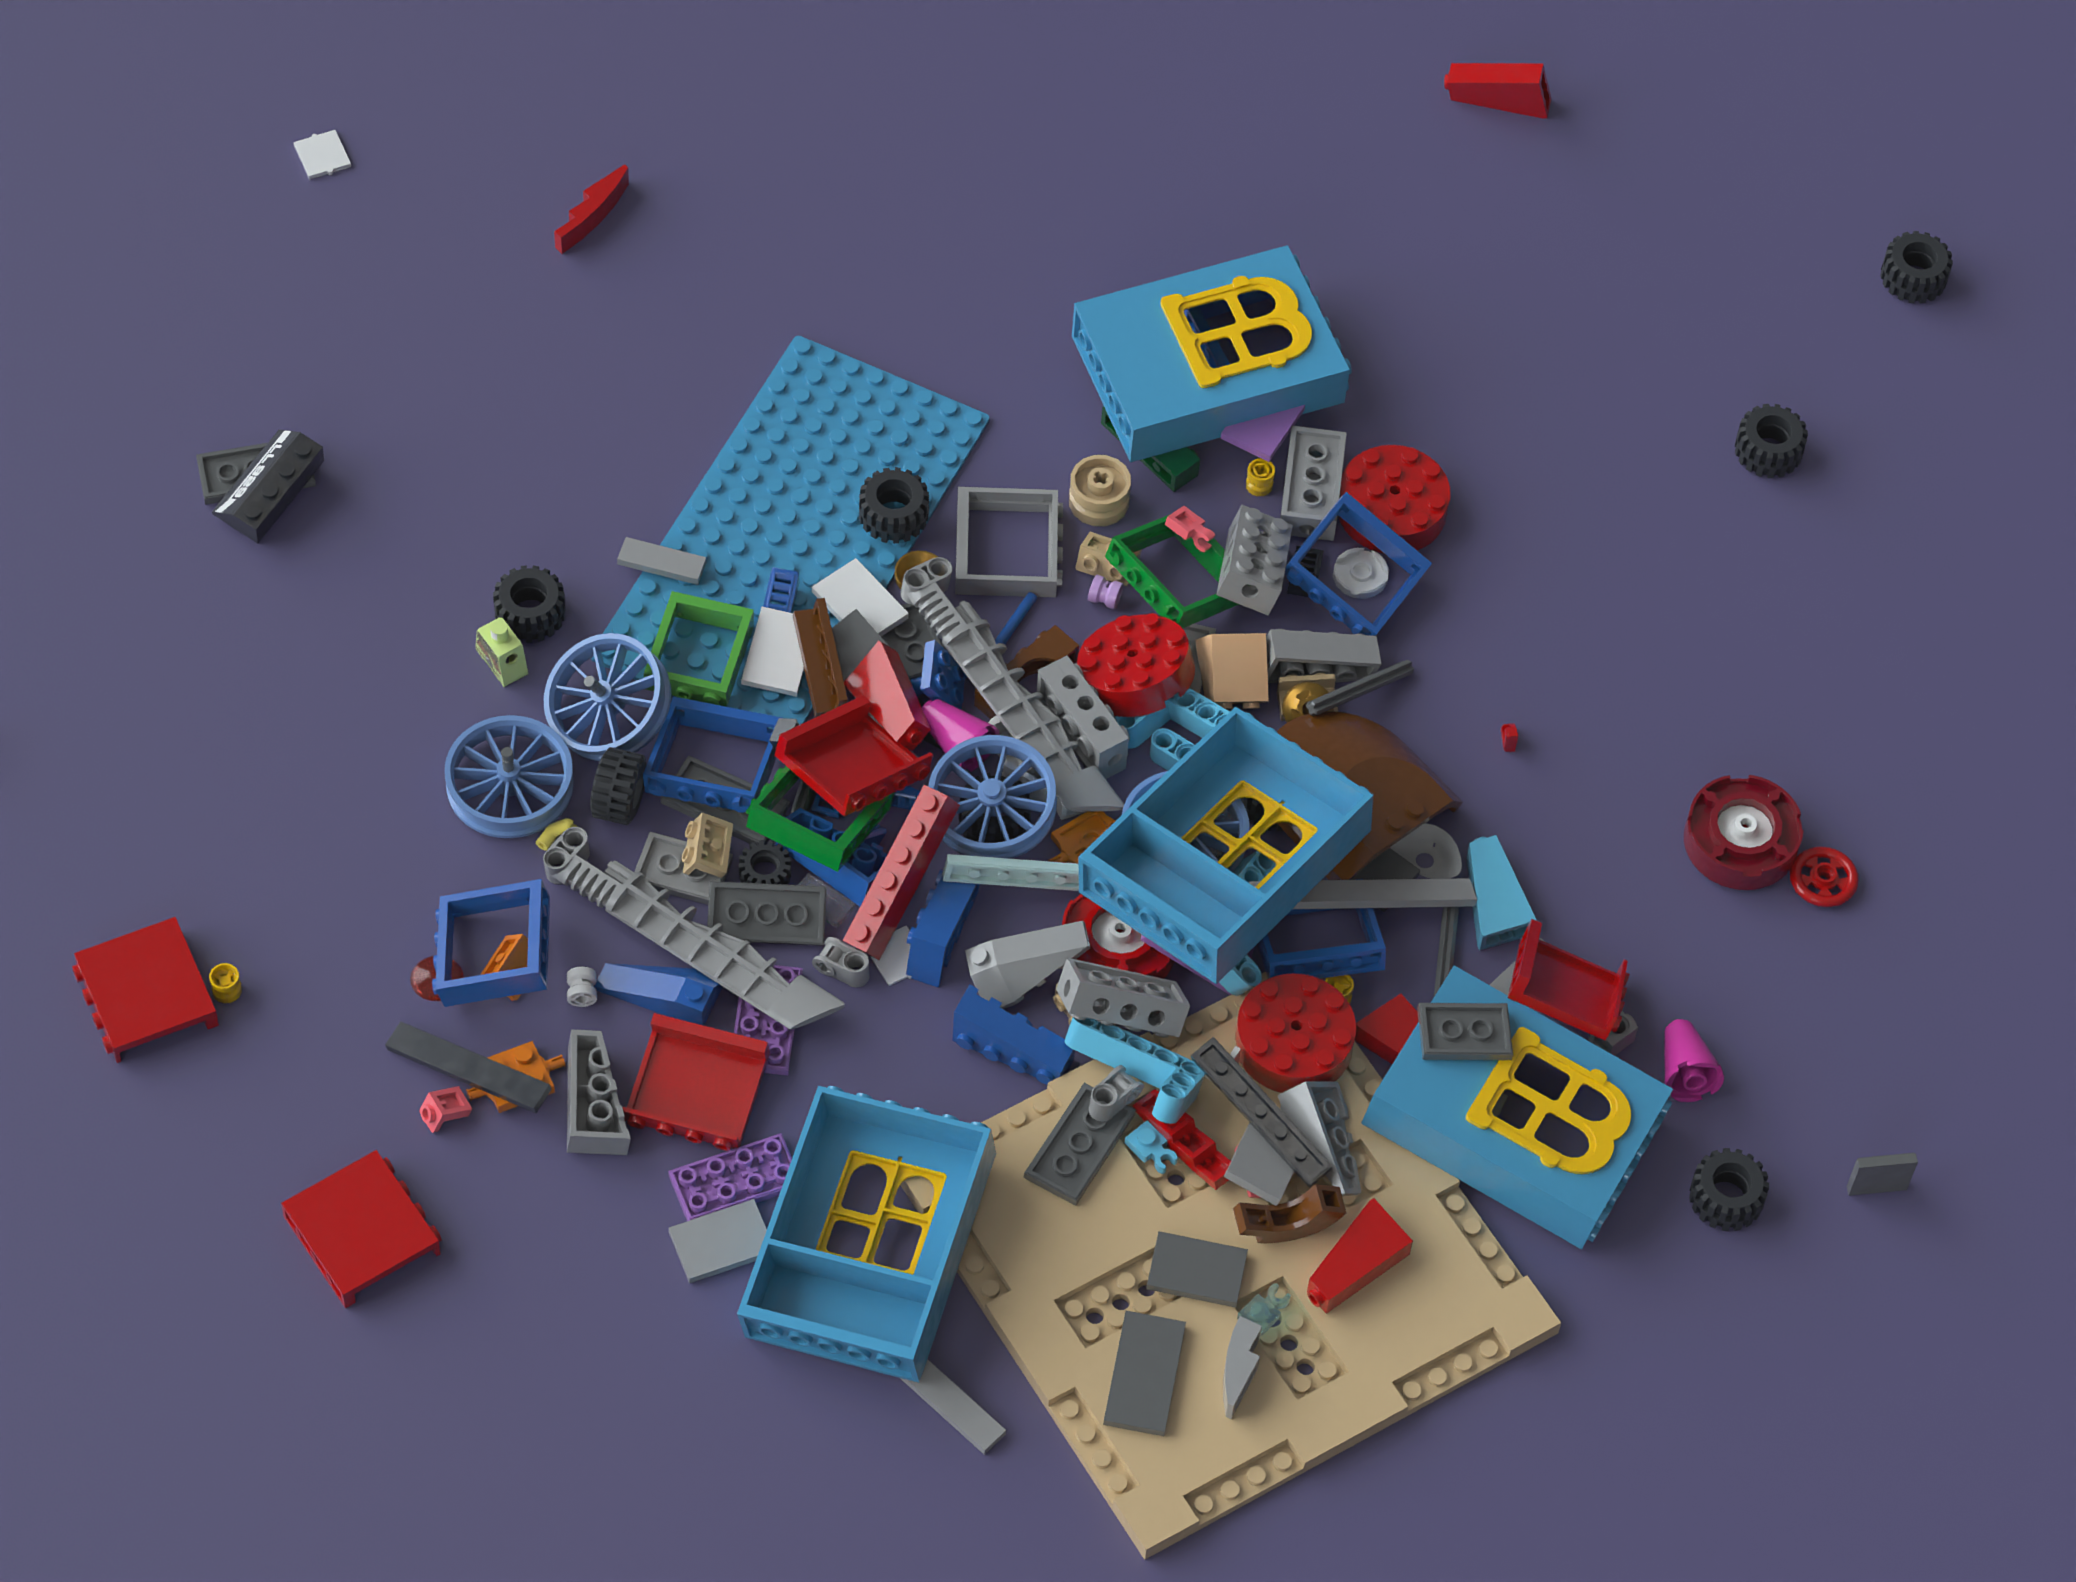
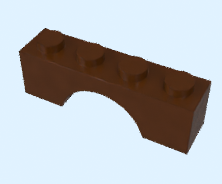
M1054 625L1048 631H1042L1030 646L1021 648L1015 658L1008 664L1005 663L1008 671L1015 668H1022L1025 671V674L1017 680L1019 683L1025 677L1038 673L1039 669L1065 656H1068L1073 664H1075L1079 653V644L1058 626ZM975 688L974 706L991 720L996 714L977 688Z

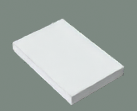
M856 558L812 586V593L817 598H825L827 609L839 621L857 609L880 637L909 618V613Z
M761 607L741 684L797 697L804 666L793 621V613Z

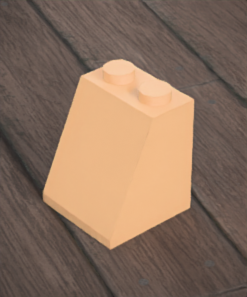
M1266 633L1210 634L1196 639V650L1206 698L1225 709H1233L1232 704H1243V709H1258L1261 703L1269 701Z

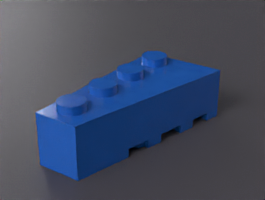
M802 808L785 817L834 842H837L845 832L834 829L833 823ZM862 843L837 872L782 845L783 851L787 849L790 857L859 907L887 856L883 852L884 847L872 843L871 846Z
M940 869L936 878L935 886L937 887L936 889H930L926 899L927 907L926 909L921 907L916 920L918 925L916 928L911 927L906 942L910 944L906 975L912 976L911 979L938 988L942 980L943 966L947 967L949 964L954 943H957L960 938L964 921H967L980 889V884L943 881L942 869Z
M969 984L954 1011L952 1041L964 1049H972L983 1054L984 1057L991 1061H1000L1009 1065L1011 1069L1018 1073L1025 1072L1034 1076L1038 1081L1046 1085L1068 1072L1075 1058V1050L1066 1045L1064 1038L1043 1026L1038 1029L1034 1028L1028 1017L1019 1012L1016 1015L1008 1013L1000 1007L1002 1002L993 997L989 1001L977 995L979 989Z

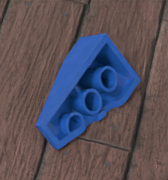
M605 963L594 988L596 991L665 1016L704 1026L723 986L695 968Z

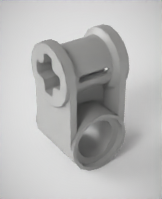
M828 937L820 955L815 956L812 960L813 966L820 973L831 976L851 987H862L869 981V959L866 953L843 943L837 938ZM855 967L861 968L859 970H852Z
M1123 1065L1117 1066L1104 1080L1092 1089L1088 1109L1089 1114L1093 1119L1101 1122L1112 1119L1114 1115L1126 1105L1132 1103L1141 1094L1144 1084L1141 1081L1136 1082L1125 1072L1126 1068ZM1098 1101H1106L1108 1104H1101Z

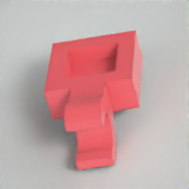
M1182 506L1167 516L1165 525L1185 540L1192 537L1198 550L1205 552L1212 546L1206 541L1213 539L1215 533L1203 527L1205 520L1190 509Z

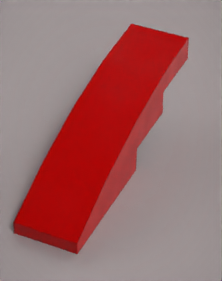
M625 164L583 191L584 201L569 210V222L554 231L555 248L561 254L584 239L617 204L629 185V172Z
M1156 1089L1136 1102L1133 1108L1144 1122L1148 1120L1167 1139V1147L1174 1151L1177 1157L1215 1190L1229 1181L1223 1176L1231 1160L1217 1150L1215 1141L1195 1126L1194 1118L1185 1112L1173 1124L1157 1120L1152 1114L1159 1091Z

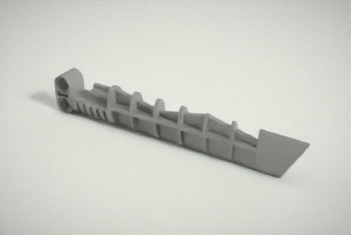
M936 557L907 570L901 587L902 600L914 605L916 608H920L919 613L925 616L924 619L927 623L931 624V629L937 631V637L943 639L942 644L968 676L1012 737L1029 744L1046 759L1054 775L1056 796L1065 808L1072 811L1123 810L1124 803L1096 766L1081 769L1073 751L1079 746V743L1077 741L1069 742L1061 725V719L1040 702L1043 695L1040 692L1031 694L1017 682L1025 674V671L1022 668L1008 671L1001 656L1005 653L1007 647L1005 644H996L989 629L990 624L988 621L981 619L969 602L962 601L959 606L954 608L945 596L944 592L949 587L952 574L951 563L943 557Z
M580 827L568 828L545 852L543 856L545 874L551 883L571 885L573 891H580L579 894L583 897L588 896V900L597 902V906L600 908L606 907V912L788 1029L807 1025L845 1007L843 1001L802 975L797 976L789 984L773 968L777 959L772 957L766 961L750 945L749 941H744L721 932L724 925L718 923L709 928L691 921L697 911V908L694 906H690L680 914L667 901L670 891L665 888L658 892L645 879L643 873H634L615 860L609 862L605 872L588 863L586 860L590 856L588 836L584 829ZM561 864L559 867H553L554 865Z

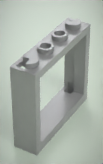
M958 487L955 594L1025 597L1028 592H1032L1037 597L1056 598L1057 586L1062 587L1063 570H1057V563L1062 564L1063 547H1057V542L1063 540V524H1058V518H1063V503H1058V490ZM969 510L1048 512V577L967 574Z

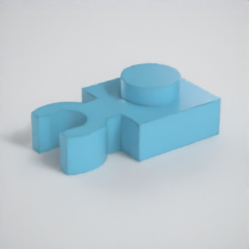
M1148 1120L1125 1137L1124 1143L1144 1163L1152 1159L1155 1169L1159 1173L1164 1174L1166 1172V1166L1161 1162L1162 1160L1166 1159L1173 1165L1177 1164L1178 1157L1176 1153L1170 1149H1164L1167 1146V1139Z

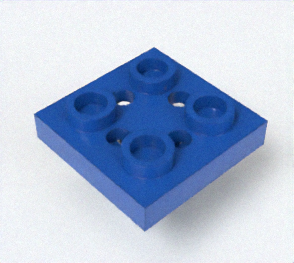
M936 640L926 642L922 677L910 680L916 696L925 694L932 701L940 699L958 709H962L966 674L952 655Z

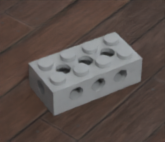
M1292 426L1280 519L1293 525L1291 536L1308 538L1339 500L1347 432ZM1337 516L1319 539L1334 541Z
M1241 505L1229 527L1216 595L1269 615L1282 590L1293 525L1283 519L1264 514L1258 509Z
M1065 656L1039 669L1037 692L1043 695L1040 702L1061 719V725L1069 742L1077 741L1079 743V746L1073 751L1084 767L1096 766L1105 779L1126 769L1128 743L1130 740L1129 733L1123 725L1120 726L1114 719L1111 708L1107 704L1104 705L1099 699L1097 690L1084 679L1080 666L1076 663L1073 664L1070 658Z
M1071 958L1066 959L1056 988L1068 1013L1076 1019H1096L1107 1026H1113L1115 1023L1124 1025L1127 1029L1135 1032H1140L1143 1029L1152 1031L1155 1035L1164 1038L1169 1037V1035L1180 1037L1190 1008L1189 1002L1176 981Z

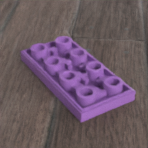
M1305 405L1227 426L1221 433V439L1270 462L1291 431L1292 426L1295 425L1304 412Z
M774 965L773 967L789 984L797 976L803 974V968ZM739 997L734 1033L768 1042L770 1055L764 1073L788 1076L795 1029H788Z
M780 1133L670 1170L668 1175L687 1221L752 1199L759 1203L779 1196L792 1157L783 1135Z

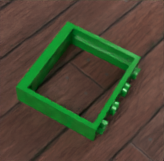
M1167 516L1112 538L1105 558L1160 616L1176 622L1182 628L1240 605L1214 594L1184 607L1134 554V552L1175 537L1219 583L1225 549L1214 538L1206 541L1212 545L1211 548L1201 552L1196 548L1192 537L1185 540L1165 525Z
M787 766L779 768L773 781L763 786L760 796L757 799L753 798L751 800L750 807L746 810V814L749 815L746 827L838 872L890 811L894 793L880 801L867 805L837 842H834L771 811L799 779Z

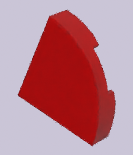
M1514 723L1503 724L1500 729L1503 749L1505 752H1515L1518 740L1516 725Z

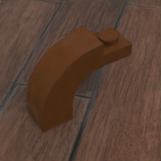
M1315 1184L1300 1197L1277 1206L1239 1202L1233 1207L1239 1234L1256 1236L1257 1243L1263 1244L1281 1243L1310 1236L1328 1228L1347 1214L1340 1187Z

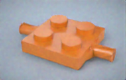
M1087 811L1051 832V839L1060 849L1061 853L1048 859V861L1078 864V857L1116 820L1107 816L1104 811Z
M533 1041L487 1057L550 1084L552 1090L548 1095L555 1093L554 1084L549 1072L566 1066L562 1054L545 1061L539 1055ZM475 1087L466 1089L470 1101L487 1095L495 1103L499 1113L518 1106Z

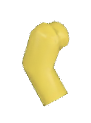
M569 818L551 823L537 839L536 845L546 851L565 830L578 826Z

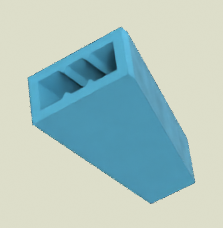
M1497 835L1488 838L1479 837L1469 843L1466 859L1468 875L1477 897L1476 904L1472 907L1477 946L1480 951L1522 938L1531 919L1536 920Z

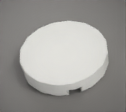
M1353 548L1346 550L1337 558L1333 570V579L1336 586L1344 594L1353 598L1366 599L1374 597L1383 591L1388 582L1389 568L1385 559L1379 553L1373 550L1371 552L1364 551V548Z

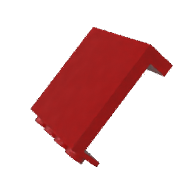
M864 695L781 733L775 752V757L843 816L860 811L875 801H880L918 780L925 779L930 773L933 754L930 752L917 758L905 746L896 742L884 728L868 716L871 701Z
M176 917L74 953L76 965H73L72 969L78 983L84 982L86 988L82 989L85 1002L87 1006L93 1005L96 1011L92 1013L97 1030L103 1029L106 1035L102 1037L107 1054L113 1053L117 1063L121 1062L119 1052L195 1024L205 1022L207 1029L219 1026L215 1007Z
M1531 919L1519 943L1508 998L1606 1041L1611 1031H1617L1622 1020L1620 1014L1625 1004L1623 1001L1627 991L1625 985L1630 976L1626 972L1628 961L1623 960L1617 973L1539 940L1542 923Z
M654 1013L650 1023L652 1032L627 1108H622L624 1120L627 1121L628 1125L635 1128L643 1129L646 1126L656 1129L662 1135L673 1136V1134L684 1136L686 1140L693 1143L709 1142L714 1147L724 1151H729L731 1148H739L770 1055L768 1042Z
M377 1150L281 1203L285 1220L345 1308L356 1303L355 1294L413 1260L433 1250L436 1256L441 1254L439 1242L442 1241L438 1230L434 1225L429 1227L424 1220L426 1215L418 1202L413 1204L409 1198L411 1194L403 1180L398 1181L393 1175L395 1170L387 1157L382 1159Z

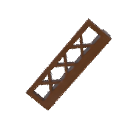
M825 598L816 599L813 609L799 610L793 613V621L815 718L846 704L848 701Z

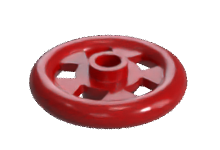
M1820 846L1806 849L1796 857L1790 868V881L1796 893L1808 903L1816 906L1835 907L1844 904L1855 894L1858 887L1859 877L1856 866L1847 855L1834 848ZM1818 858H1828L1830 863L1823 862L1818 864ZM1803 866L1812 868L1809 876L1801 874ZM1843 868L1847 877L1840 879L1837 869ZM1820 876H1824V877H1826L1828 880H1824V879L1820 878ZM1810 884H1812L1815 888L1819 889L1820 891L1818 894H1816L1809 890L1807 887ZM1838 886L1841 892L1832 895L1829 890Z

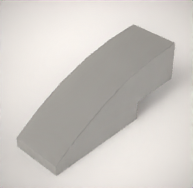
M1242 1316L1239 1317L1232 1332L1224 1369L1223 1402L1225 1416L1229 1419H1232L1255 1376L1260 1356L1253 1353L1260 1340L1262 1326Z

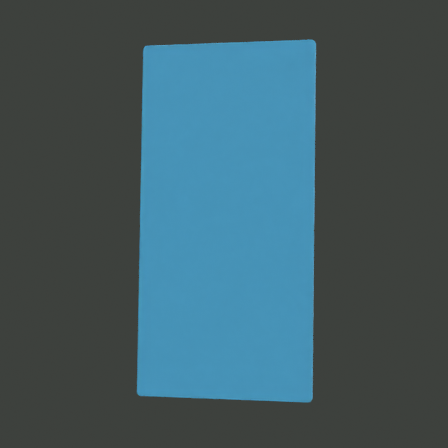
M795 336L660 544V546L706 557V565L699 584L696 585L643 571L603 634L616 633L627 635L641 642L651 652L672 591L754 609V627L727 707L796 719L799 725L805 723L813 710L805 670L797 697L741 684L761 607L764 605L772 568L799 572V587L792 613L799 610L813 609L818 598L812 593V586L855 558L887 589L895 576V566L898 560L910 552L920 534L917 537L911 536L910 541L904 542V540H899V543L893 544L892 540H888L885 543L881 542L880 537L874 539L871 537V531L866 533L863 529V524L859 520L860 488L864 485V480L867 477L872 478V473L877 470L881 473L883 468L895 470V467L901 468V471L904 472L907 469L912 471V476H920L922 478L921 483H926L927 491L929 492V521L988 425L989 415L802 336ZM899 502L883 504L884 507L890 509L905 507L904 504ZM775 591V593L789 595V593ZM772 602L773 604H778V605H784V606H786V604H783V603ZM828 610L831 627H834L840 621ZM675 617L660 661L667 672L721 683L738 631ZM616 650L602 652L605 667L611 669ZM627 650L620 674L639 656L638 653ZM595 657L590 658L591 661L595 662ZM646 665L633 678L637 681L644 678L643 673Z

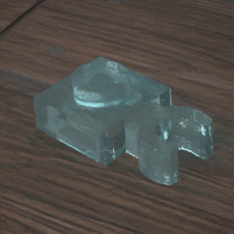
M1277 1283L1269 1287L1265 1299L1260 1294H1257L1237 1316V1319L1242 1316L1261 1325L1260 1337L1280 1318L1281 1312L1278 1309L1285 1308L1290 1302L1291 1295L1289 1293L1283 1298L1274 1296L1279 1288Z

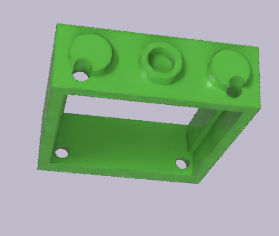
M672 591L651 650L659 660H661L675 617L738 632L721 683L667 672L671 684V695L727 707L754 627V609ZM649 663L645 667L644 678L653 675ZM654 686L646 688V690L654 691L655 689Z

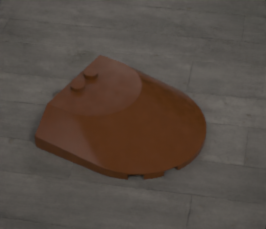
M1326 711L1315 716L1306 714L1297 717L1277 731L1279 735L1288 741L1295 742L1302 750L1320 758L1324 764L1335 771L1342 772L1349 780L1365 787L1373 794L1371 831L1326 875L1328 880H1352L1367 864L1439 813L1450 809L1452 812L1457 811L1463 803L1401 739L1385 727L1367 718L1344 712ZM1279 822V826L1298 845L1302 839L1301 830L1292 823Z

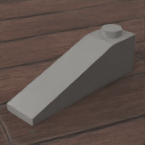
M1079 921L990 940L965 950L970 976L975 987L979 989V995L988 1001L991 997L1002 1002L1000 1007L1005 1009L1023 1000V995L1034 986L1040 987L1046 982L1045 978L1054 971L1063 969L1067 958L1077 959L1089 950L1090 944L1085 923Z
M1338 1081L1304 1082L1279 1094L1281 1111L1332 1165V1170L1326 1174L1332 1185L1340 1187L1342 1196L1360 1194L1361 1187L1357 1163L1349 1151V1145L1353 1143L1352 1134L1346 1133L1345 1120L1349 1119V1114Z

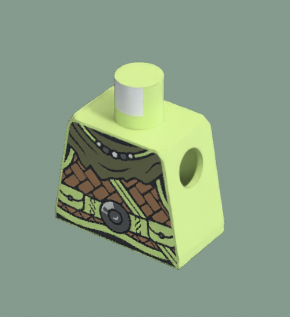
M497 618L477 630L476 651L503 687L528 675L523 645L503 618Z

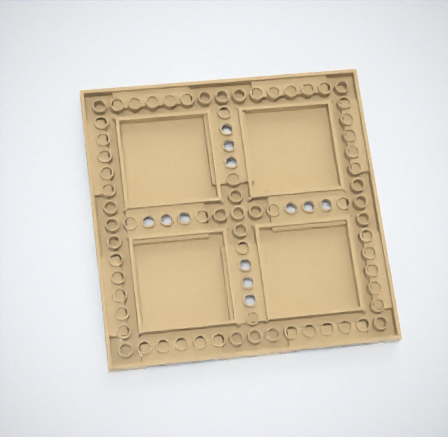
M1266 972L1262 973L1261 982L1268 979ZM1252 989L1238 996L1230 995L1188 1016L1184 1022L1180 1037L1169 1035V1037L1164 1038L1155 1034L1151 1035L1150 1032L1139 1037L1192 1060L1191 1055L1214 1037L1231 1054L1236 1046L1235 1032L1239 1009L1243 1000ZM1355 1041L1350 1063L1337 1081L1348 1109L1349 1119L1345 1120L1346 1133L1352 1134L1353 1143L1349 1145V1151L1357 1163L1361 1193L1358 1195L1342 1196L1347 1214L1336 1223L1320 1232L1297 1240L1263 1244L1257 1243L1256 1236L1240 1235L1233 1207L1239 1202L1261 1205L1273 1204L1263 1198L1249 1197L1247 1190L1229 1180L1215 1190L1192 1171L1179 1157L1176 1165H1173L1169 1160L1162 1162L1166 1166L1164 1174L1159 1173L1155 1169L1152 1159L1144 1163L1124 1143L1125 1137L1144 1123L1137 1113L1076 1206L1026 1180L1024 1172L1083 1083L1085 1082L1095 1087L1115 1069L1096 1059L1049 1082L1046 1090L981 1122L988 1126V1128H991L997 1154L957 1273L1144 1560L1544 1342L1559 1332L1560 1320L1528 1275L1525 1277L1521 1275L1459 1188L1460 1180L1361 1124L1371 1099L1382 1082V1078ZM1131 1076L1136 1082L1141 1081L1144 1084V1088L1141 1094L1128 1106L1133 1108L1136 1102L1152 1090L1160 1091V1089ZM1204 1077L1198 1096L1186 1110V1113L1194 1118L1195 1126L1215 1141L1217 1150L1231 1160L1249 1121L1211 1080ZM1255 1081L1280 1108L1281 1104L1278 1095L1281 1093L1268 1089ZM1293 1172L1278 1204L1294 1200L1310 1189L1295 1172ZM1172 1175H1179L1183 1178L1184 1182L1180 1185H1173L1168 1181V1178ZM1326 1175L1315 1183L1333 1186ZM913 1176L903 1181L900 1186L917 1212L927 1213L934 1197L932 1183L920 1176ZM1372 1198H1375L1413 1240L1410 1255L1326 1314L1320 1306H1314L1308 1298L1309 1278ZM1158 1231L1248 1249L1236 1308L1157 1291L1151 1296L1141 1295L1138 1289L1141 1286L1147 1285ZM1117 1299H1123L1128 1302L1129 1307L1124 1310H1118L1112 1303ZM1126 1310L1186 1322L1164 1436L1103 1425ZM1090 1313H1098L1103 1317V1321L1098 1324H1092L1086 1317ZM1242 1316L1262 1326L1260 1340L1253 1353L1260 1356L1255 1376L1232 1419H1229L1225 1416L1223 1402L1224 1369L1232 1332L1239 1317ZM1268 1316H1275L1281 1323L1278 1326L1271 1327L1265 1323L1264 1319ZM1284 1340H1292L1296 1343L1297 1348L1287 1351L1281 1347L1280 1343ZM1308 1364L1314 1371L1309 1375H1303L1297 1370V1366Z

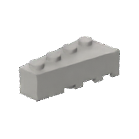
M1270 629L1266 636L1268 683H1278L1280 677L1287 675L1304 676L1316 673L1335 674L1336 683L1357 681L1376 673L1382 664L1376 636L1339 634L1337 632L1322 633L1309 630L1290 631L1285 629Z
M571 1029L568 1044L567 1153L627 1155L631 1138L625 1125L622 1105L619 1103L617 1087L610 1070V1061L602 1032Z

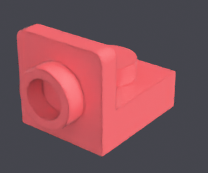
M457 1086L429 1092L419 1112L422 1120L427 1124L430 1131L434 1133L439 1131L445 1121L468 1117L472 1107L460 1087Z

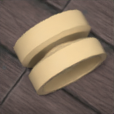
M1093 455L1083 458L1077 463L1071 473L1069 507L1073 515L1081 522L1091 526H1108L1122 519L1129 508L1131 475L1127 467L1118 459L1107 455Z

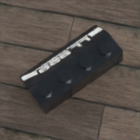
M278 430L215 507L212 514L258 544L324 462L323 446L301 432Z

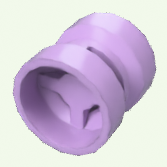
M1096 575L1089 590L1088 601L1093 603L1104 602L1106 607L1115 610L1120 601L1124 584L1118 581L1110 583L1105 577Z

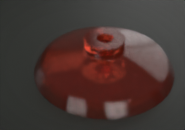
M429 956L419 961L413 968L410 976L411 986L421 998L429 1001H441L439 995H434L432 980L436 978V971L433 963L434 956ZM452 959L451 980L464 978L460 965Z

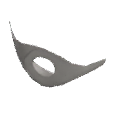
M1424 823L1390 847L1419 868L1420 875L1430 879H1451L1458 876L1462 869L1461 856L1455 841L1445 830L1435 825ZM1421 853H1427L1433 857L1434 863L1429 868H1421L1416 863V857Z

